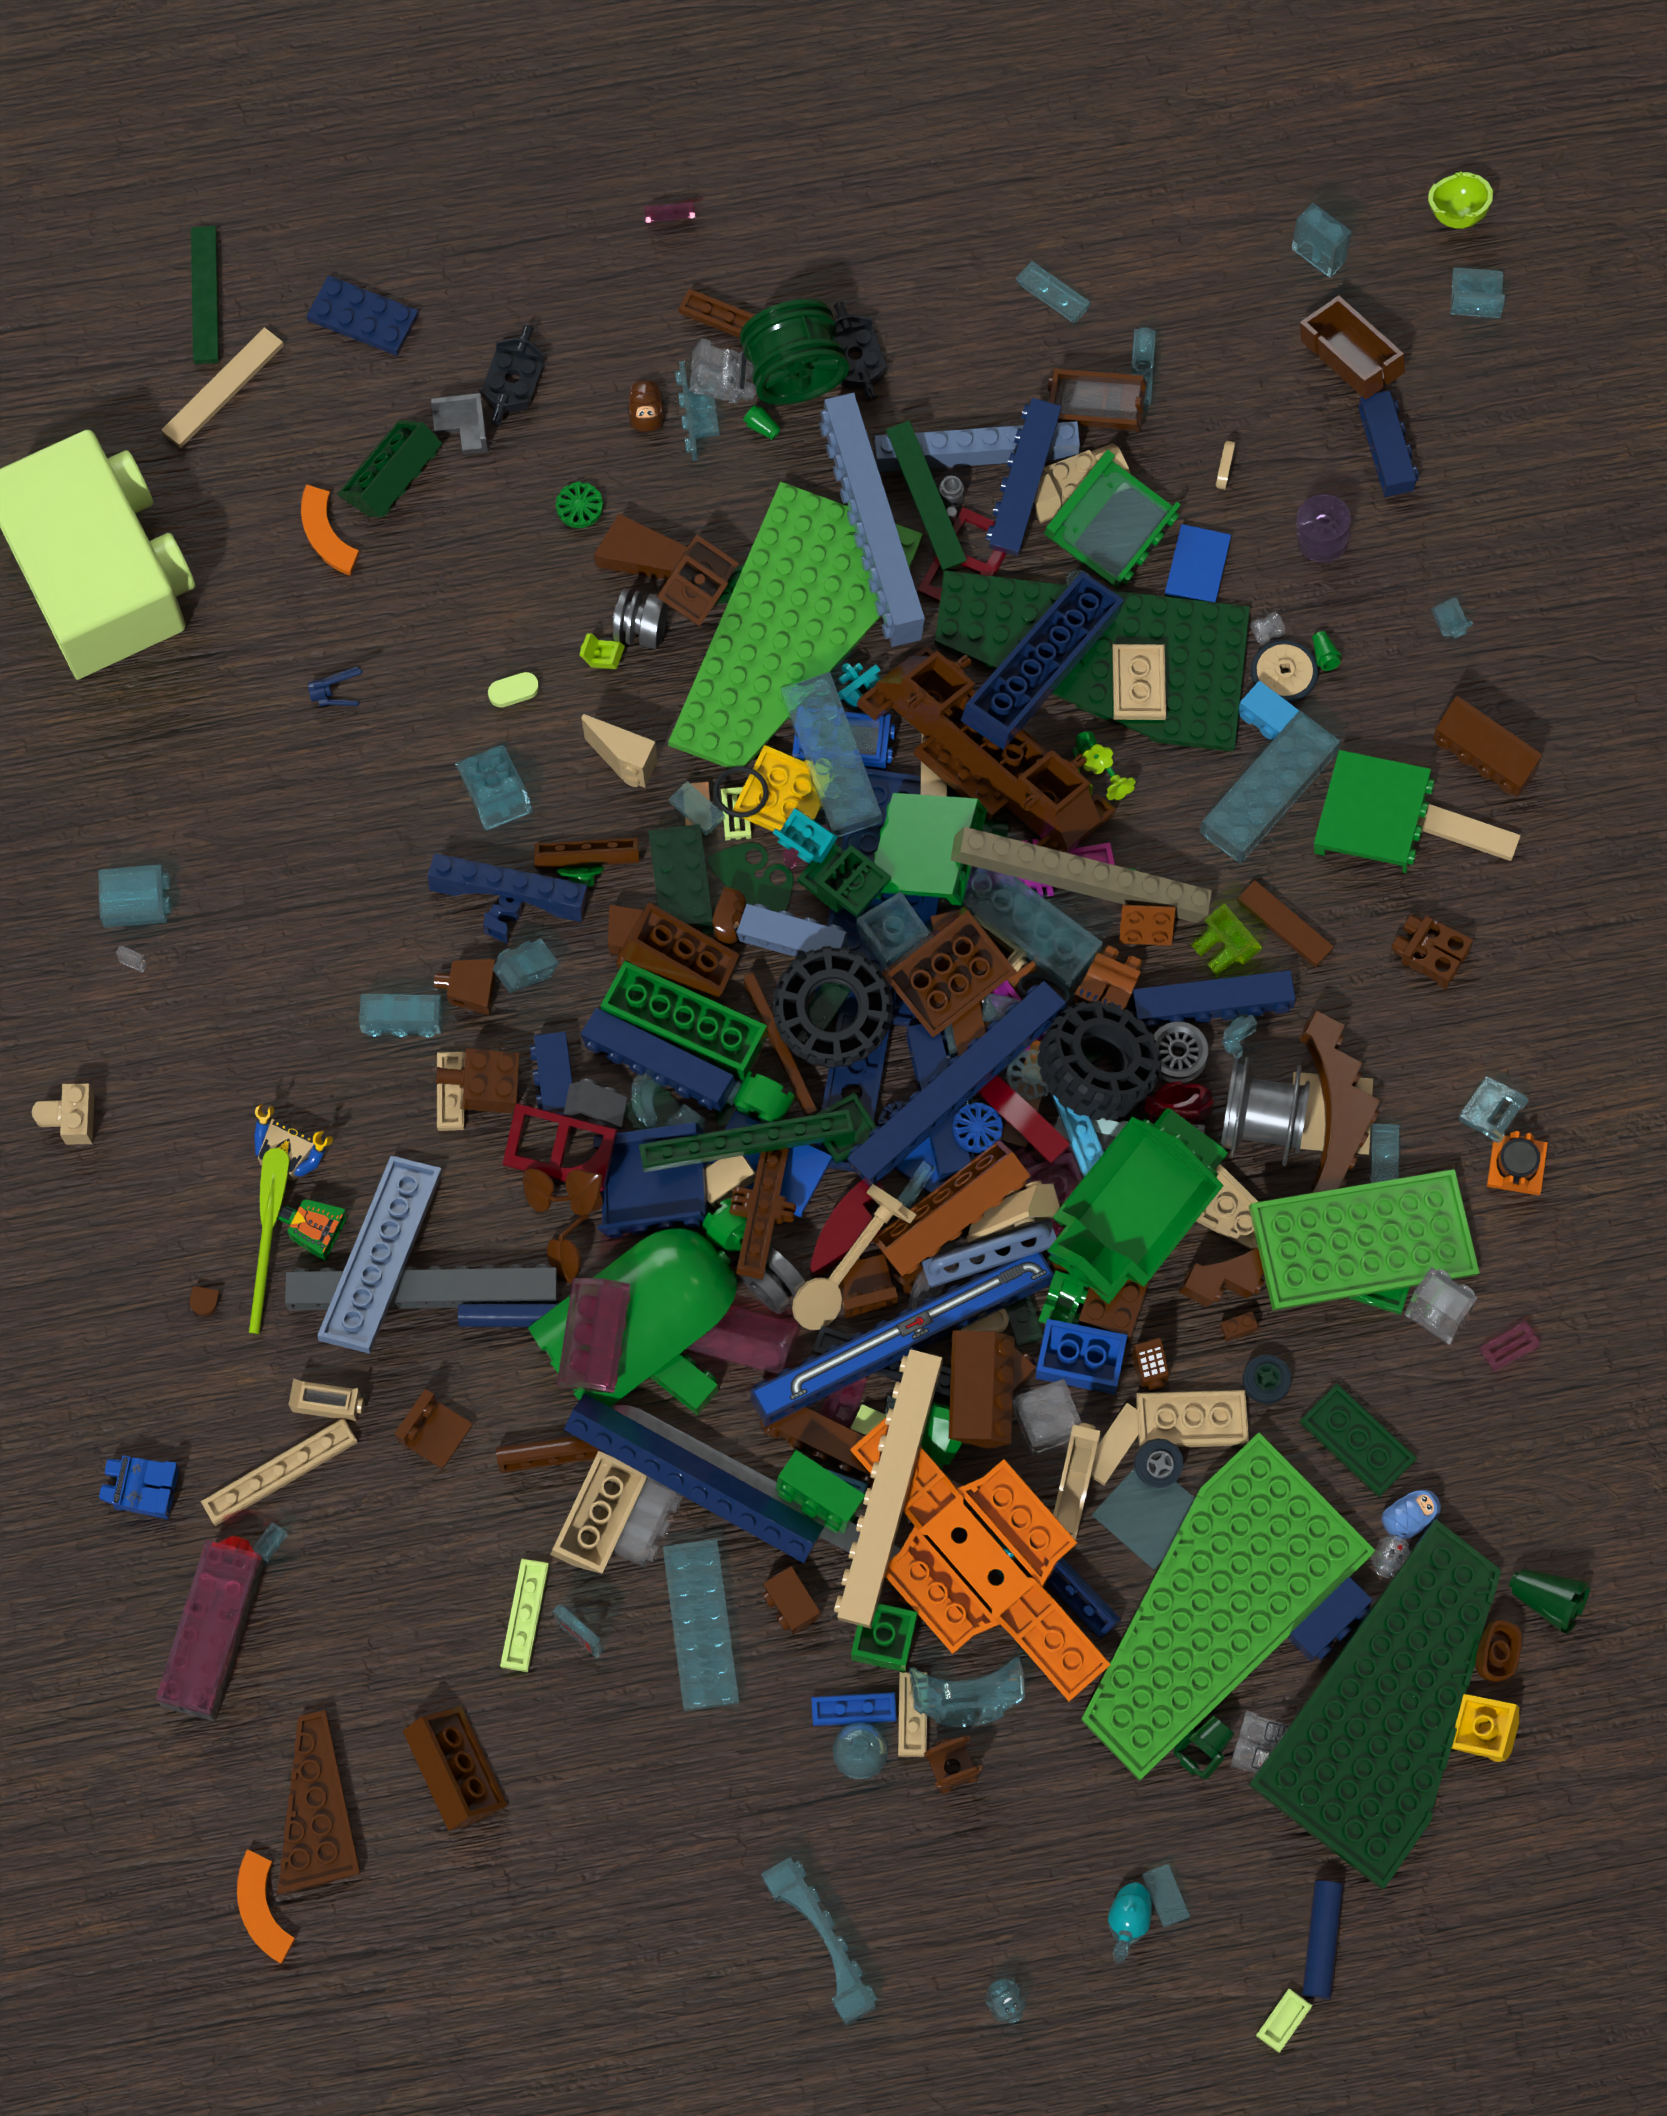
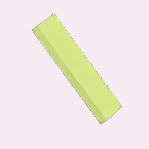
M521 1559L500 1665L501 1668L529 1672L549 1563Z

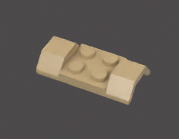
M1111 443L1099 449L1088 450L1044 467L1034 501L1039 522L1043 523L1055 517L1107 449L1116 455L1113 462L1130 474L1129 467L1119 447ZM1123 483L1113 495L1131 487Z

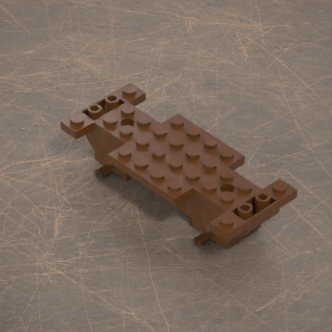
M925 646L914 656L908 657L890 671L872 689L858 699L857 706L874 721L878 720L891 708L898 712L928 738L915 748L914 756L961 797L979 799L987 809L985 818L989 821L1007 807L1042 838L1035 845L1070 853L1108 821L1116 811L1098 793L1091 797L1088 790L1091 783L1078 770L1086 763V758H1082V754H1078L1076 758L1069 762L1061 758L1053 750L1049 752L1024 729H1021L1003 750L961 721L967 702L976 693L973 690L975 683L963 671V669L971 664V659H967V655L962 656L957 662L946 659L938 651L934 653L929 647Z

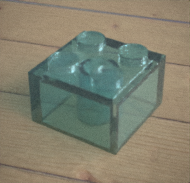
M902 892L897 893L857 918V931L884 969L930 934Z

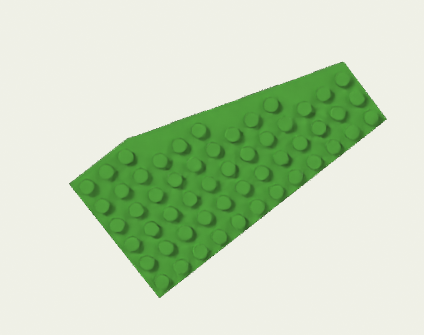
M780 482L668 741V746L729 769L738 766L746 767L778 729L796 713L798 706H802L818 685L838 663H841L865 637L868 630L878 621L881 616L877 615L875 608L877 598L875 593L871 594L868 586L869 572L868 570L864 571L862 567L861 556H863L861 548H857L855 544L854 533H856L854 525L850 526L848 522V506ZM895 524L910 569L923 534Z
M1258 1433L1200 1488L1081 1721L1140 1781L1289 1637L1290 1633L1338 1586L1359 1569L1376 1552L1375 1549Z

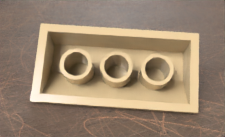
M598 1451L550 1555L575 1567L602 1574L647 1476L616 1458Z

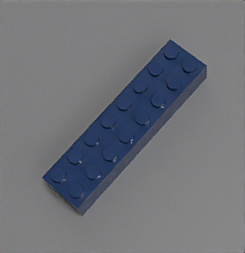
M1081 572L967 702L961 721L1004 750L1116 620L1124 599L1084 572Z

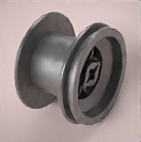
M1249 1057L1245 1058L1244 1065L1238 1064L1239 1058H1234L1221 1147L1231 1150L1230 1157L1233 1158L1235 1149L1242 1139L1285 1146L1282 1165L1286 1166L1289 1147L1294 1148L1295 1153L1299 1154L1310 1082L1306 1081V1085H1299L1301 1065L1297 1066L1294 1085L1254 1079L1251 1077L1248 1068Z

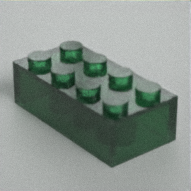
M695 824L648 830L658 908L689 926L700 929L702 933L714 932L701 825Z

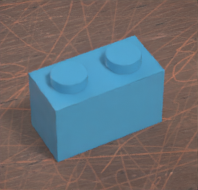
M1259 680L1241 700L1238 713L1246 723L1254 724L1267 739H1273L1279 743L1298 722L1300 711Z

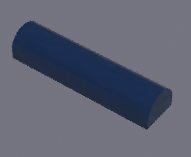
M558 1304L458 1305L459 1327H529Z
M1062 1557L1047 1583L1086 1625L1102 1639L1118 1625L1121 1618Z
M1331 1881L1314 1882L1302 1996L1331 1999L1343 1885Z

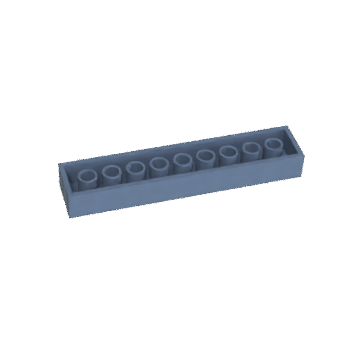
M850 393L824 399V409L820 410L822 422H819L822 437L826 436L829 443L826 444L829 459H834V476L836 481H840L842 485L840 489L843 504L847 503L849 511H847L848 522L850 526L854 525L856 530L854 540L856 547L861 548L863 556H861L863 570H868L870 575L868 586L871 594L875 593L877 601H875L877 615L883 617V635L885 639L889 638L892 647L919 641L922 639L924 614L855 394Z

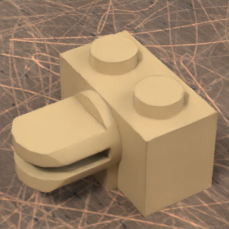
M62 1084V1100L36 1102L32 1108V1117L40 1127H61L60 1135L66 1145L92 1144L95 1094L90 1084Z

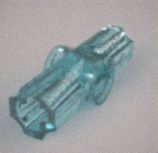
M1150 328L1134 330L1131 375H1142L1147 381L1144 407L1151 405L1156 331ZM1139 364H1145L1149 368L1146 370H1139L1137 366Z

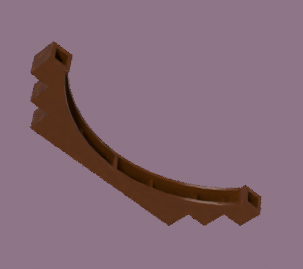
M1317 1010L1309 1017L1299 1038L1301 1042L1305 1043L1314 1062L1321 1084L1325 1110L1323 1151L1318 1171L1308 1194L1345 1187L1347 1179L1344 1176L1348 1169L1352 1170L1358 1159V1156L1355 1155L1358 1146L1362 1147L1368 1138L1369 1133L1365 1131L1369 1123L1372 1125L1379 1114V1110L1376 1108L1380 1101L1355 1088L1362 1075L1359 1072L1362 1062L1337 1050L1344 1039V1035L1341 1032L1345 1025ZM1258 1247L1244 1255L1221 1263L1206 1266L1195 1263L1189 1269L1179 1289V1293L1205 1307H1208L1214 1301L1218 1302L1225 1288L1246 1299L1253 1293L1258 1294L1265 1279Z

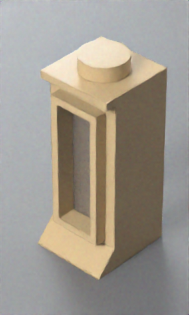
M293 1379L289 1406L292 1412L357 1421L358 1413L362 1414L365 1399L361 1397L358 1388L352 1389Z

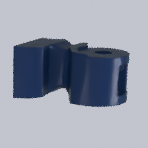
M499 896V905L493 904L490 911L484 914V934L508 944V928L506 923L502 921L518 920L523 912L522 901Z

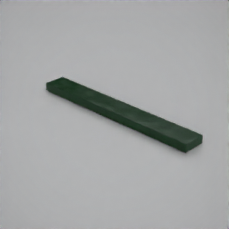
M847 1109L640 1144L639 1152L643 1172H650L855 1137V1129L851 1111Z

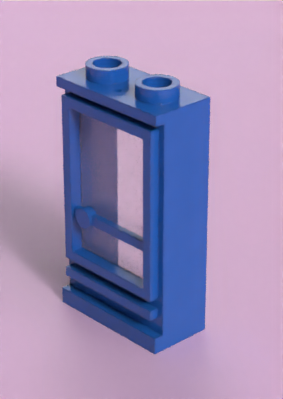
M798 706L792 755L794 758L813 766L845 769L861 767L886 771V764L892 763L893 748H888L889 739L894 740L895 724H891V714L883 715L874 721L869 715L864 713L808 709Z

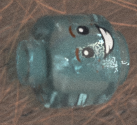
M1006 1978L993 1982L987 1989L985 2001L994 2019L999 2022L1007 2021L1008 2023L1020 2020L1023 2016L1022 2012L1027 2007V2001L1019 1985L1012 1980L1008 1981Z

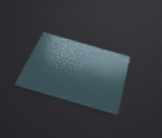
M1134 1468L1097 1508L1092 1516L1154 1570L1165 1558L1195 1498L1176 1481L1170 1486L1163 1488L1150 1487L1140 1480Z

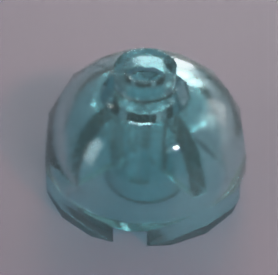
M854 1723L843 1728L836 1736L832 1748L833 1760L838 1770L846 1777L865 1780L877 1775L885 1766L888 1755L887 1742L882 1733L874 1726L865 1723Z

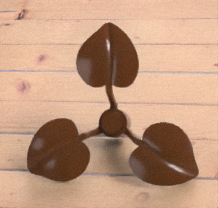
M527 1169L523 1173L524 1194L527 1202L534 1210L538 1212L547 1211L550 1208L551 1201H571L572 1211L580 1215L576 1221L559 1235V1240L551 1239L547 1246L548 1262L552 1268L557 1269L558 1277L574 1284L576 1283V1277L580 1268V1254L575 1244L568 1239L565 1240V1237L583 1220L588 1219L589 1213L602 1208L603 1199L600 1194L602 1174L590 1173L579 1169L569 1172L566 1178V1191L569 1196L552 1195L554 1183L551 1178L541 1170Z

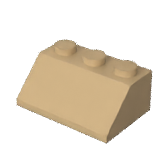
M1035 1181L1025 1185L1026 1189L1023 1191H1011L1000 1205L989 1208L983 1213L984 1216L981 1220L971 1224L967 1235L968 1242H981L1053 1219L1052 1217L1060 1208L1054 1185Z

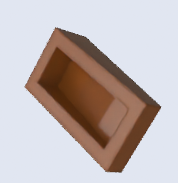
M1034 961L1030 962L1007 979L1015 991L1018 989V981L1021 977L1033 974L1036 971V963Z

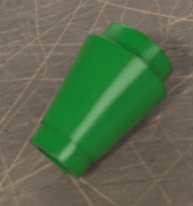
M753 405L743 418V421L747 423L746 427L771 440H774L781 431L778 424L762 406L759 408Z
M1325 631L1317 632L1312 637L1317 665L1323 671L1333 670L1340 665L1341 654Z

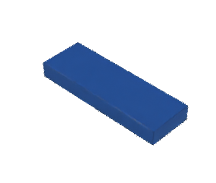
M895 1692L811 1697L813 1726L896 1722Z

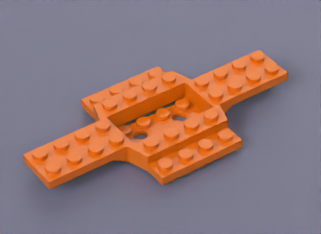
M886 1418L850 1449L870 1473L872 1472L874 1462H879L882 1452L878 1451L881 1436H887L889 1425L885 1424ZM920 1446L903 1509L915 1527L901 1551L889 1561L885 1577L952 1654L958 1651L974 1635L1001 1625L1070 1702L1111 1665L1044 1588L1058 1561L1076 1546L1078 1542L1005 1459L983 1478L957 1488ZM964 1498L1034 1578H1028L964 1505ZM957 1527L964 1528L968 1535L966 1541L961 1544L954 1542L952 1539V1531ZM926 1535H928V1536L932 1539V1541H933V1542L939 1547V1549L946 1555V1557H947V1558L952 1562V1564L959 1570V1572L966 1578V1580L972 1585V1587H973V1588L979 1593V1595L986 1601V1603L992 1608V1611H991V1610L987 1607V1605L980 1599V1597L973 1591V1589L967 1584V1582L960 1576V1574L953 1568V1566H952V1565L947 1561V1559L940 1553V1551L934 1546V1544L927 1538ZM994 1569H999L1004 1574V1581L998 1586L992 1585L988 1580L989 1573Z

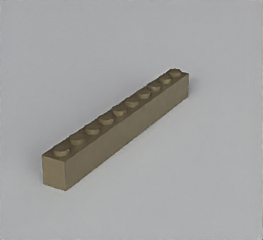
M968 827L962 828L954 836L951 861L1124 905L1175 907V918L1198 923L1209 913L1212 892L1209 889Z

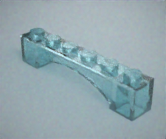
M789 1857L761 1873V1877L775 1902L782 1900L797 1909L809 1920L823 1939L831 1956L836 1975V1996L831 1998L843 2023L845 2026H848L874 2011L875 2005L873 2002L877 1998L870 1985L864 1987L859 1977L863 1973L855 1960L850 1962L845 1954L849 1948L842 1936L836 1937L831 1927L835 1924L828 1911L822 1912L817 1902L821 1901L815 1888L813 1885L808 1888L803 1880L807 1875L799 1861L794 1863L792 1858Z

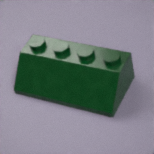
M398 420L337 495L367 516L377 518L385 516L391 510L392 503L406 492L407 485L412 479L417 478L421 474L422 467L426 462L436 456L437 449L441 446L442 442L424 422Z

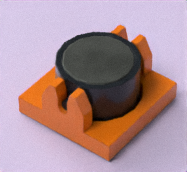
M1519 1131L1512 1132L1509 1136L1494 1134L1486 1187L1540 1196L1548 1142L1534 1140V1136L1531 1133H1527L1522 1137Z

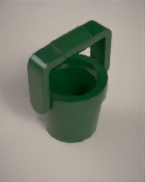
M1213 1715L1196 1732L1191 1730L1175 1747L1173 1753L1181 1760L1180 1765L1191 1775L1197 1774L1200 1778L1206 1780L1224 1760L1222 1752L1235 1733ZM1191 1741L1213 1759L1203 1772L1188 1756L1181 1754Z

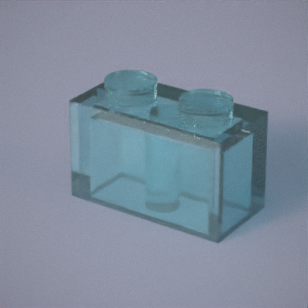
M539 939L532 943L527 941L513 950L508 948L498 955V961L492 969L508 992L512 993L550 978L559 962L544 941Z

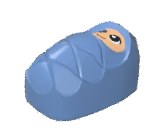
M1414 1491L1389 1506L1383 1512L1381 1521L1391 1538L1398 1541L1405 1540L1426 1531L1432 1521L1438 1520L1441 1513V1503L1432 1491Z

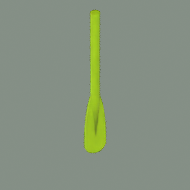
M280 1148L268 1150L264 1154L260 1182L262 1233L249 1333L260 1334L272 1233L282 1206L289 1171V1155Z

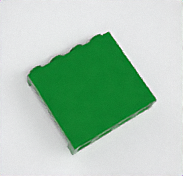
M1339 750L1314 840V854L1325 856L1326 850L1400 865L1403 866V873H1407L1409 864L1413 865L1417 850L1413 849L1415 841H1420L1423 829V826L1419 825L1421 817L1426 818L1429 803L1425 802L1427 794L1432 795L1435 779H1431V769Z
M893 793L891 802L887 805L885 824L880 831L878 849L874 853V863L891 876V881L876 898L881 899L882 893L947 898L952 905H962L972 866L951 861L954 836L964 827L982 831L987 809L979 799Z

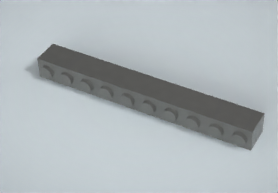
M517 1264L510 1265L509 1268L484 1265L482 1269H471L470 1266L465 1265L456 1266L455 1269L430 1266L428 1270H417L416 1267L405 1266L388 1309L458 1308L460 1304H558V1273L556 1268H552L548 1264L536 1265V1268H525V1266ZM296 1268L293 1272H286L285 1304L288 1311L328 1310L343 1271H336L334 1268H322L320 1272H309L305 1268Z

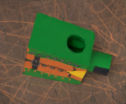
M307 1199L302 1201L298 1211L285 1205L279 1215L280 1221L290 1225L287 1231L289 1238L324 1262L327 1261L348 1219L346 1210L343 1208Z

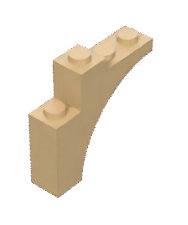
M1080 1423L1079 1426L1073 1425L1053 1513L1075 1540L1100 1438V1431L1095 1430V1426L1086 1423Z

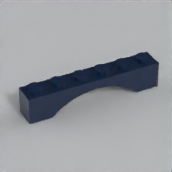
M434 853L427 875L429 891L453 896L473 893L505 896L534 905L555 917L582 922L588 902L586 884Z

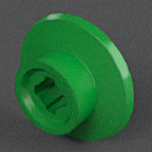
M600 865L563 867L558 869V873L562 876H568L569 881L586 884L587 887L595 885V875L604 871V867Z

